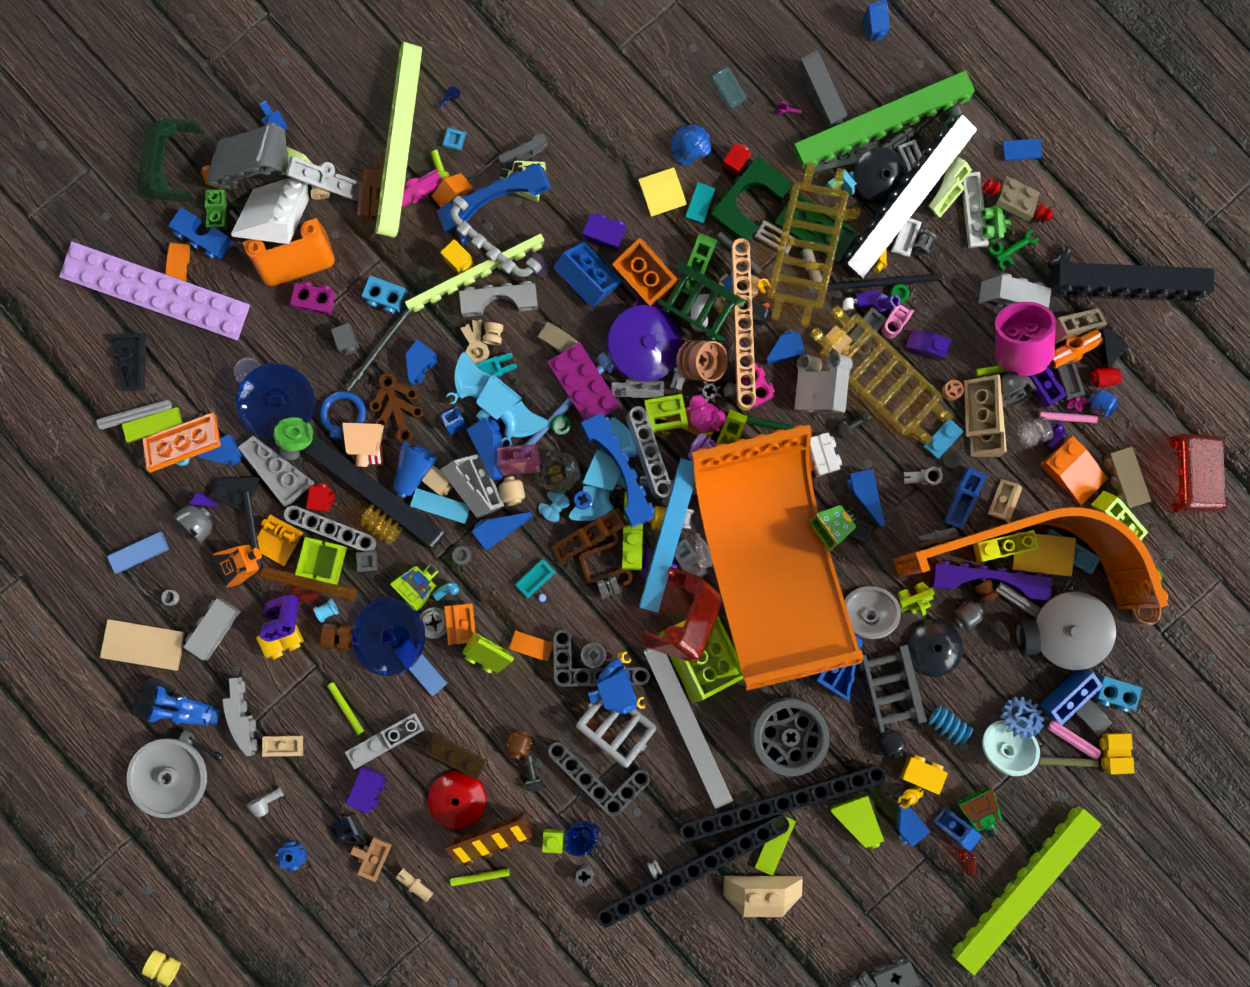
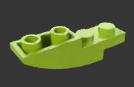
M626 491L624 496V509L627 508ZM624 515L628 525L623 528L622 570H642L643 524L631 529Z

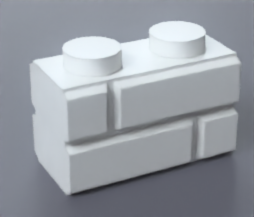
M829 433L811 437L810 455L816 477L840 470L839 466L842 465L839 454L836 455L834 447H836L834 437H830Z

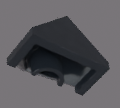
M356 813L327 826L335 844L344 843L363 847L365 845L370 846Z

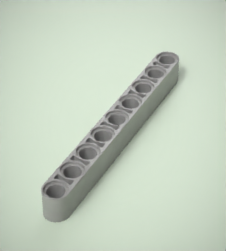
M661 642L644 649L645 656L715 809L732 802L733 799Z

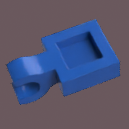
M266 100L259 104L266 115L262 119L264 124L275 123L285 130L288 129L278 110L273 112Z

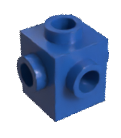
M296 841L285 842L284 846L279 848V852L276 853L277 863L280 864V868H287V871L298 870L299 866L303 865L307 859L303 843L296 844ZM289 854L292 856L291 861H289Z

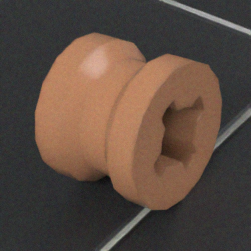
M950 380L942 387L941 393L946 400L953 401L963 394L964 388L958 380Z

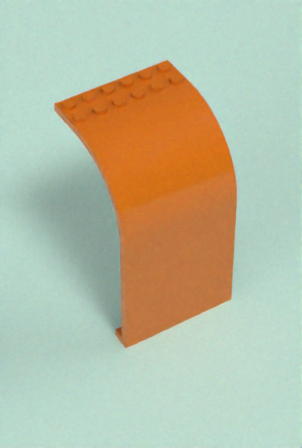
M797 425L793 429H781L768 435L759 434L751 439H738L734 443H722L713 448H700L692 452L694 482L703 528L746 691L859 664L863 661V654L859 650L830 552L809 524V521L818 513L810 470V442L812 434L810 425Z
M1070 507L1044 512L893 559L899 577L923 573L930 570L927 562L929 557L1031 525L1054 526L1076 535L1097 556L1101 557L1100 562L1105 570L1118 610L1162 608L1168 606V594L1162 588L1160 582L1161 574L1155 568L1151 555L1139 537L1114 517L1092 509Z

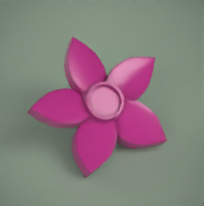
M1077 397L1076 399L1069 400L1067 409L1075 407L1076 411L1081 413L1082 405L1086 404L1088 399Z

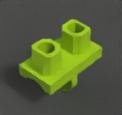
M924 582L914 586L917 594L912 597L908 589L898 593L901 612L903 613L911 609L912 614L919 612L921 616L926 615L925 609L931 607L929 601L934 599L933 594H935L933 589H929Z

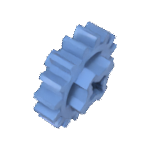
M1014 697L1001 709L1003 714L1000 718L1005 719L1002 725H1007L1009 728L1006 731L1010 732L1012 730L1014 737L1019 734L1021 739H1024L1026 736L1028 739H1031L1044 726L1041 724L1044 718L1040 717L1042 710L1037 711L1038 704L1032 705L1031 699L1026 702L1024 697H1021L1019 700L1017 697Z

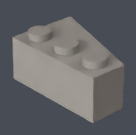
M1002 273L998 277L982 281L979 304L995 302L997 307H1003V304L1035 302L1049 308L1052 288L1045 287L1043 283L1028 282V279L1012 278L1011 274Z
M479 454L454 460L440 469L477 518L491 514L504 506L495 483L491 479Z

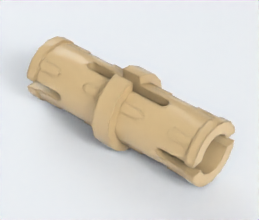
M404 868L395 878L405 885L410 893H415L425 903L434 893L425 887L419 878H414Z

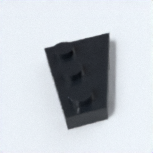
M146 334L107 335L113 347L112 353L117 361V371L123 390L127 392L145 391Z

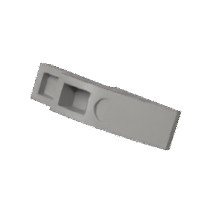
M242 677L230 678V698L223 699L226 721L239 748L246 756H251L255 754L258 748L257 740L254 739L256 721L252 715L245 716L244 713L247 711V704L243 700L245 682L242 681Z
M416 713L351 748L345 754L353 769H356L424 731V728Z

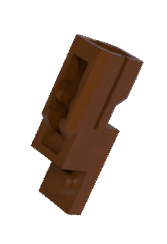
M381 152L380 158H377V169L379 170L364 169V181L359 184L357 216L360 220L372 221V217H374L373 220L377 221L386 152Z

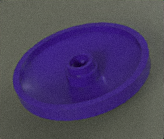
M649 305L634 306L620 313L612 322L607 335V351L614 367L625 377L639 382L654 381L672 371L677 364V354L682 346L681 334L675 321L665 311Z

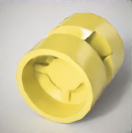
M155 950L147 960L142 974L151 979L156 977L157 982L169 986L177 974L181 962L171 957L166 959L165 954Z

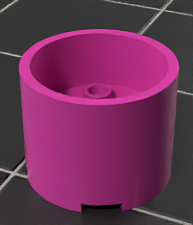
M1018 302L1005 307L999 312L995 320V358L1003 370L1007 369L1016 372L1019 376H1030L1047 369V366L1055 356L1056 319L1049 308L1035 302Z

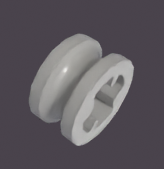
M654 859L653 863H647L654 879H657L658 875H664L656 859Z

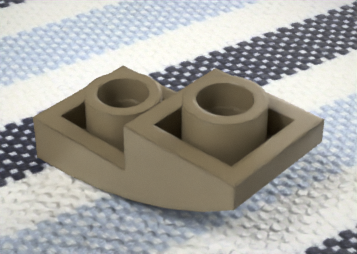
M546 322L537 335L540 341L549 348H554L560 354L578 343L573 337L549 322Z

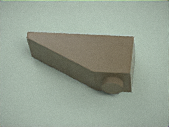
M1096 308L1057 318L1055 345L1066 342L1069 337H1079L1092 330L1106 326L1107 323L1100 309Z

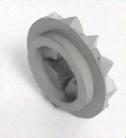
M429 608L421 614L419 629L426 637L439 638L446 634L445 611L442 609ZM432 615L435 617V620H442V622L437 624L436 629L433 626L426 625L432 622Z

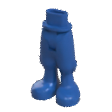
M157 686L153 696V703L177 708V710L172 711L151 705L147 721L154 723L159 719L166 718L171 719L175 724L184 723L207 726L209 723L217 725L220 710L214 709L211 705L188 699L186 696L170 697L166 694L164 687Z

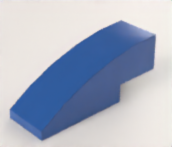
M967 466L944 522L963 529L987 477L985 473Z

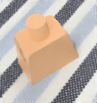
M343 423L346 453L356 455V466L367 467L368 456L378 455L384 425Z

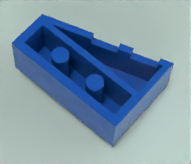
M855 636L859 650H861L863 640ZM857 664L814 674L811 676V679L849 701Z

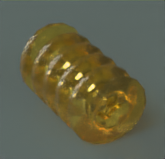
M372 504L362 515L361 526H367L368 531L374 529L373 535L377 536L380 534L379 539H386L385 544L390 545L400 535L403 527L398 530V522L391 525L393 519L390 518L386 521L387 514L384 513L379 516L380 509L373 511L374 504Z

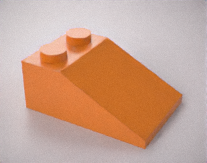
M1074 436L1065 439L1040 464L1080 506L1108 480L1088 450Z

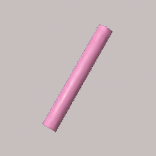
M1039 412L1038 416L1039 419L1088 423H1097L1098 416Z

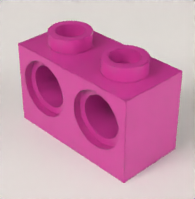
M754 363L756 376L755 391L757 389L763 390L765 397L759 398L756 396L752 409L771 400L775 392L771 383L766 382L763 368L761 366L758 367L756 363ZM746 377L740 380L744 386H749L751 383ZM745 396L748 403L751 404V399Z

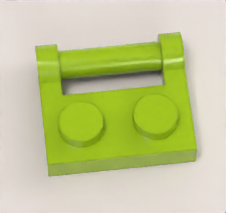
M682 394L644 400L645 410L654 434L658 431L676 428L688 429ZM680 416L678 421L655 424L654 419Z

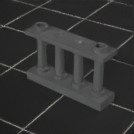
M908 645L896 646L897 651L894 654L867 660L866 655H863L862 663L858 664L860 672L863 671L874 714V717L871 718L874 729L877 728L879 732H885L884 724L911 718L916 723L927 722ZM895 661L900 662L902 670L899 673L872 679L869 667ZM899 680L905 681L907 689H904V692L876 698L874 686ZM904 699L910 700L911 708H909V711L881 717L879 705Z

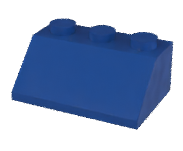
M585 242L564 252L553 267L559 276L591 308L601 303L623 282Z

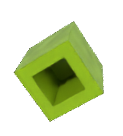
M545 829L542 852L562 854L564 830Z

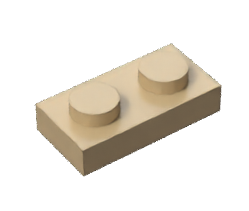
M303 736L262 737V757L303 755Z

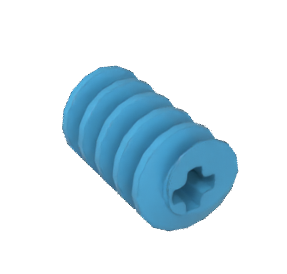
M939 705L930 716L928 725L930 726L935 723V731L942 728L940 735L948 733L947 740L954 738L953 745L959 742L961 745L964 744L970 737L973 728L967 727L965 722L960 723L959 717L954 718L952 712L948 713L947 708L941 709L942 705Z

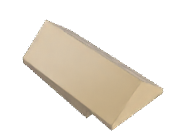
M1000 375L964 381L966 437H970L971 456L1000 457L1007 452Z

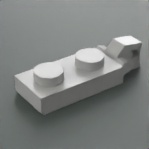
M626 380L624 383L612 382L611 392L615 397L661 398L664 397V382H639L634 380Z

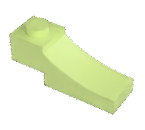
M956 156L946 169L942 185L933 201L929 204V208L939 218L965 189L961 183L972 171L968 163L959 156Z

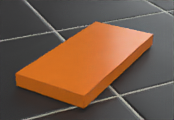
M210 413L143 438L146 470L151 473L221 447L216 415Z

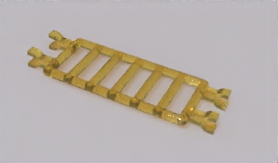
M807 162L803 183L795 182L792 187L771 276V287L768 289L767 297L775 300L771 315L772 320L779 321L783 302L805 306L801 326L809 328L813 308L821 309L824 305L849 193L841 190L845 175L844 169L837 168L833 188H827L811 184L815 164ZM803 190L841 198L839 207L837 209L797 201L799 191ZM795 208L836 216L834 227L793 219ZM791 226L831 234L830 245L790 238ZM791 245L828 253L826 263L784 256L786 246ZM782 263L823 271L822 280L817 282L780 274ZM778 281L818 289L817 301L777 293Z
M839 305L834 307L829 313L844 325L831 340L818 327L809 334L824 347L819 353L820 357L827 362L831 350L857 323L865 332L843 355L851 358L869 337L873 338L879 345L851 375L849 374L848 383L903 436H908L912 432L923 445L929 444L933 438L918 424L931 410L943 422H949L953 417L949 411L938 403L942 399V394L860 315L855 314L850 318ZM885 350L892 357L891 360L864 388L857 381V378ZM899 363L906 371L879 401L876 400L870 392ZM912 376L919 385L891 414L884 405ZM926 389L933 398L905 427L897 419Z

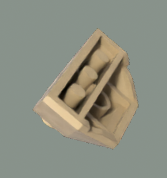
M724 876L723 895L743 917H783L802 896L803 878L802 876Z

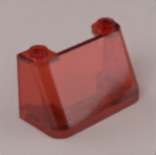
M1178 434L1170 437V447L1177 449V451H1174V455H1178L1179 493H1175V497H1179L1177 503L1172 504V513H1222L1228 506V500L1225 497V441L1220 436Z

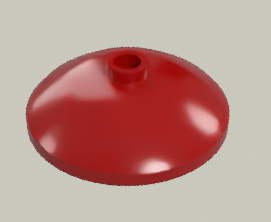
M459 770L441 775L430 788L428 794L429 811L434 820L445 828L451 830L469 828L481 818L485 811L487 798L484 786L479 779L476 780ZM454 798H457L459 800L458 805H454L452 803V800Z

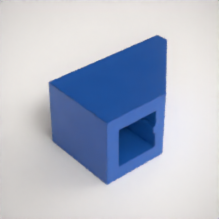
M418 339L406 353L408 379L413 386L423 381L426 376L424 373L428 368L432 369L437 363L436 358L438 357L435 352Z

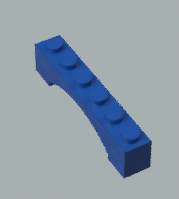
M530 164L521 172H513L504 180L499 179L492 182V185L489 187L478 188L474 194L461 196L469 206L464 212L459 211V217L463 221L468 222L479 208L505 194L529 192L536 196L551 189L544 168L539 164ZM446 203L441 209L437 210L444 232L452 235L457 232L456 228L458 227L451 218V209L454 204Z
M600 413L581 422V429L588 443L593 442L602 448L617 465L623 477L627 493V508L624 509L623 513L631 529L652 520L655 510L650 502L647 503L644 497L646 492L642 485H638L636 481L638 478L633 468L630 469L627 463L629 461L625 451H621L619 447L620 440L616 434L613 435L610 429L612 425L609 418H604L603 414Z

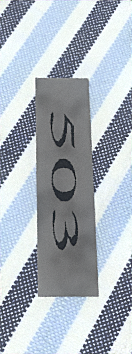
M877 141L868 143L863 147L856 146L844 155L841 153L837 154L834 159L828 162L823 160L816 167L809 169L810 173L856 163L865 152L878 147Z

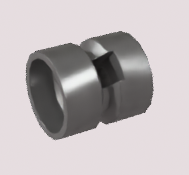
M588 643L581 651L582 662L590 668L601 666L606 659V650L599 643Z

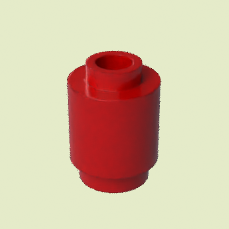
M1109 367L1094 369L1090 379L1096 388L1120 384L1122 376L1120 369Z

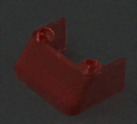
M669 567V583L683 587L688 593L696 596L683 628L670 626L665 630L663 637L643 631V646L688 662H698L703 656L721 609L722 596L700 576Z

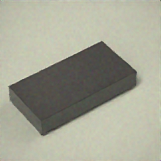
M1069 361L1055 369L1059 383L1067 395L1064 397L1065 401L1086 395L1075 362Z

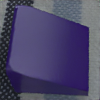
M199 492L195 494L189 505L217 507L216 502Z

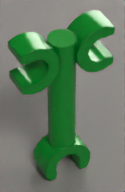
M1029 230L1023 239L1004 251L1003 245L1000 242L996 244L997 252L992 247L988 249V254L998 262V269L1001 272L1005 270L1003 262H1007L1009 266L1014 264L1013 260L1008 256L1027 244L1034 245L1039 241V238L1035 240L1029 238V235L1034 232L1033 230Z

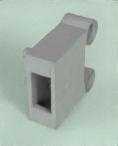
M832 353L827 358V366L830 371H820L822 369L820 358L802 354L797 360L798 378L794 410L805 413H845L849 372L853 365L852 359L845 355Z

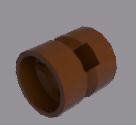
M325 623L321 633V648L334 649L337 647L338 650L350 651L353 641V626L341 625L338 628L336 624Z

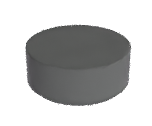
M458 546L452 551V559L456 564L466 565L470 562L472 555L467 547Z

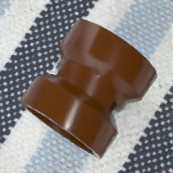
M991 579L973 586L974 591L979 595L981 604L999 597L997 591L992 588L993 583Z

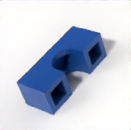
M181 207L168 225L174 230L172 234L180 239L185 237L189 240L188 244L198 249L201 247L205 250L204 254L214 259L217 257L221 260L233 243V240L214 227L206 235H198V228L202 221Z

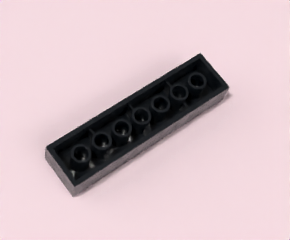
M1060 262L1049 271V288H1052L1051 294H1055L1056 297H1065L1069 294L1074 295L1076 298L1093 295V298L1112 296V299L1131 297V300L1149 298L1151 301L1166 298L1171 302L1180 301V299H1187V302H1198L1201 298H1205L1208 294L1214 292V268Z

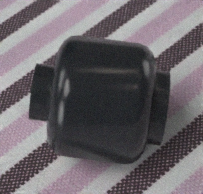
M757 299L752 300L753 324L763 326L766 321L771 320L773 310H769L770 304L768 302Z
M890 729L880 734L881 738L878 740V744L885 757H892L895 760L904 755L903 751L906 750L907 745L899 731Z

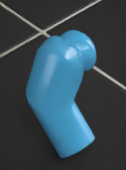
M449 582L435 590L432 595L438 601L448 593L452 596L456 595L459 592V588L455 582Z

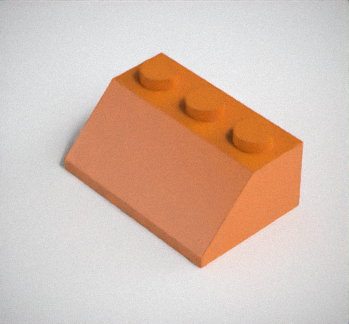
M638 238L612 263L649 306L656 303L658 298L662 299L669 294L679 280L641 238Z

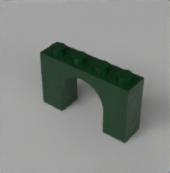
M759 156L754 161L751 159L748 162L744 174H739L733 182L735 185L731 189L727 188L722 195L723 200L720 203L716 202L710 210L712 212L710 219L735 239H745L748 242L756 234L758 226L739 211L737 206L739 194L746 189L758 188L781 203L794 184Z

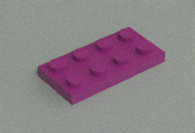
M580 342L547 362L584 421L600 413L605 417L621 407Z

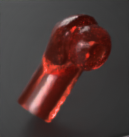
M967 849L959 850L957 856L959 860L967 865V875L977 876L976 856Z

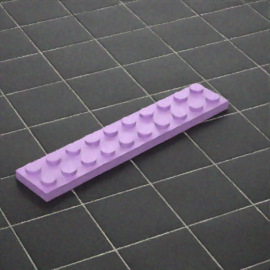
M71 242L59 276L60 278L238 340L250 307L247 303L75 242Z

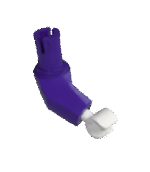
M871 290L855 295V299L846 298L843 302V310H853V305L856 304L857 307H873L880 313H887L891 308L898 307L901 300L898 295L888 297L883 293Z

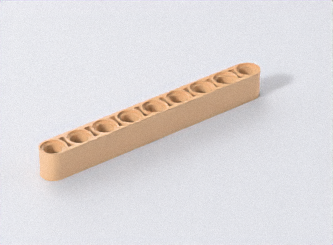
M737 239L731 249L733 293L746 300L745 303L748 308L742 310L738 305L735 308L733 307L736 394L738 407L741 410L747 411L753 407L756 401L750 245L745 239ZM737 246L744 247L745 252L739 253L736 251L735 248ZM744 265L746 270L740 272L736 269V266ZM743 283L747 289L741 291L737 288V285ZM745 321L748 323V327L743 329L739 327L738 322ZM747 340L749 346L743 348L739 345V341ZM745 358L749 360L750 365L744 367L740 364V360ZM741 378H748L751 382L750 385H742ZM744 396L749 397L751 404L744 405L741 398Z

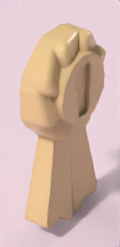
M472 320L473 332L469 324L461 327V330L469 342L466 353L474 364H478L487 360L490 354L487 345L481 342L482 320Z

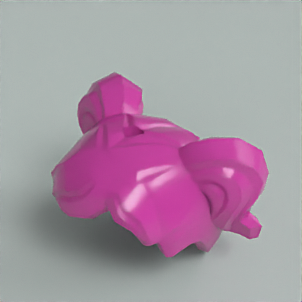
M700 395L691 398L689 407L685 408L686 411L691 413L689 419L691 425L696 426L702 432H710L712 430L718 432L720 431L719 427L725 423V413L714 405L707 403L706 399Z

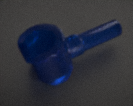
M454 86L449 87L447 95L437 106L441 109L451 97L455 100L458 99L461 93L459 89Z

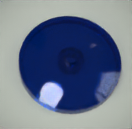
M269 363L253 369L245 376L237 391L236 406L240 419L251 432L262 438L274 440V428L283 419L291 417L303 419L306 423L310 422L315 408V395L310 382L299 370L286 364Z
M381 598L371 602L360 612L353 627L352 644L355 655L363 667L374 674L394 676L406 672L418 661L425 644V627L420 614L408 602L397 598Z

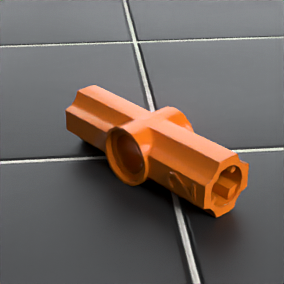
M1096 329L1080 337H1069L1065 345L1055 349L1054 359L1050 362L1049 366L1052 369H1056L1069 361L1077 362L1081 360L1084 353L1103 344L1101 333Z

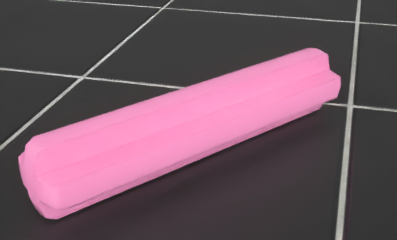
M1054 721L1049 723L1048 730L1091 758L1097 760L1101 755V750Z

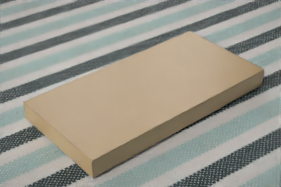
M108 619L100 658L177 671L186 632Z

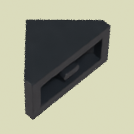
M1106 328L1099 331L1103 338V344L1099 345L1102 368L1113 366L1129 346Z

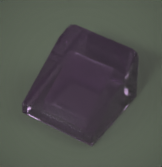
M534 252L532 258L542 268L537 274L534 272L532 274L545 279L552 262Z

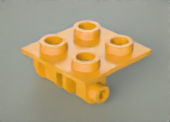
M270 514L268 519L263 520L261 524L263 527L257 536L259 550L261 554L285 566L303 532Z

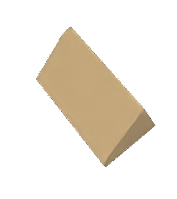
M1001 479L988 515L1009 523L1022 487L1017 483Z

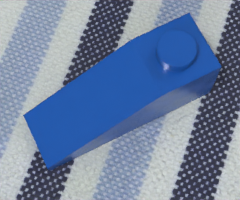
M483 418L468 428L467 432L491 479L501 480L503 479L500 427L495 420Z
M873 469L849 474L848 479H846L847 489L851 490L852 496L878 528L885 526Z
M528 512L490 519L485 522L481 520L474 525L475 529L472 533L484 549L488 551L533 516Z

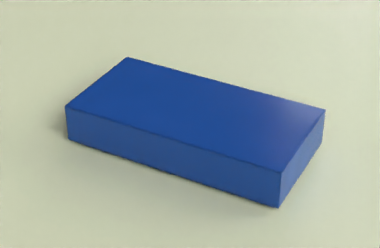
M1040 138L1003 141V161L1041 159L1042 148Z

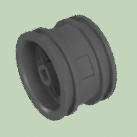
M786 697L774 699L764 704L753 717L749 734L752 749L759 760L772 771L784 776H799L814 770L826 756L830 738L825 719L817 709L803 701ZM791 708H795L797 710L793 713ZM785 709L788 716L777 719V711ZM801 716H805L807 719V723L803 727H799L797 724V720ZM772 726L775 730L774 735L766 737L765 729ZM787 733H790L792 737L790 740L787 739ZM809 735L815 736L813 747L807 746ZM762 741L767 743L764 748ZM772 746L780 753L774 759L768 756ZM793 750H798L800 753L797 760H791L790 753Z

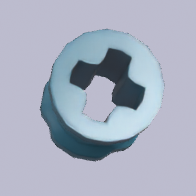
M331 598L326 604L313 608L315 615L321 623L325 622V619L329 616L339 614L338 608Z

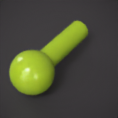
M438 150L431 151L435 168L443 181L445 178L450 177V175L444 171Z

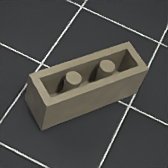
M1133 447L1105 455L1104 464L1106 469L1110 471L1111 484L1113 488H1116L1117 497L1129 509L1151 502Z

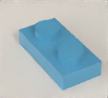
M949 418L923 448L937 460L964 431Z

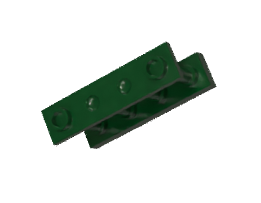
M679 261L675 268L681 271V277L667 301L658 298L656 302L662 305L661 309L670 314L674 312L706 332L705 336L713 341H716V339L724 341L725 337L718 334L732 307L735 308L736 305L743 307L746 300ZM693 278L696 280L694 283L696 285L684 307L680 310L673 305L687 280ZM708 287L711 289L709 292L710 296L697 319H694L688 313L701 290ZM722 296L726 298V304L710 329L703 322L717 298Z

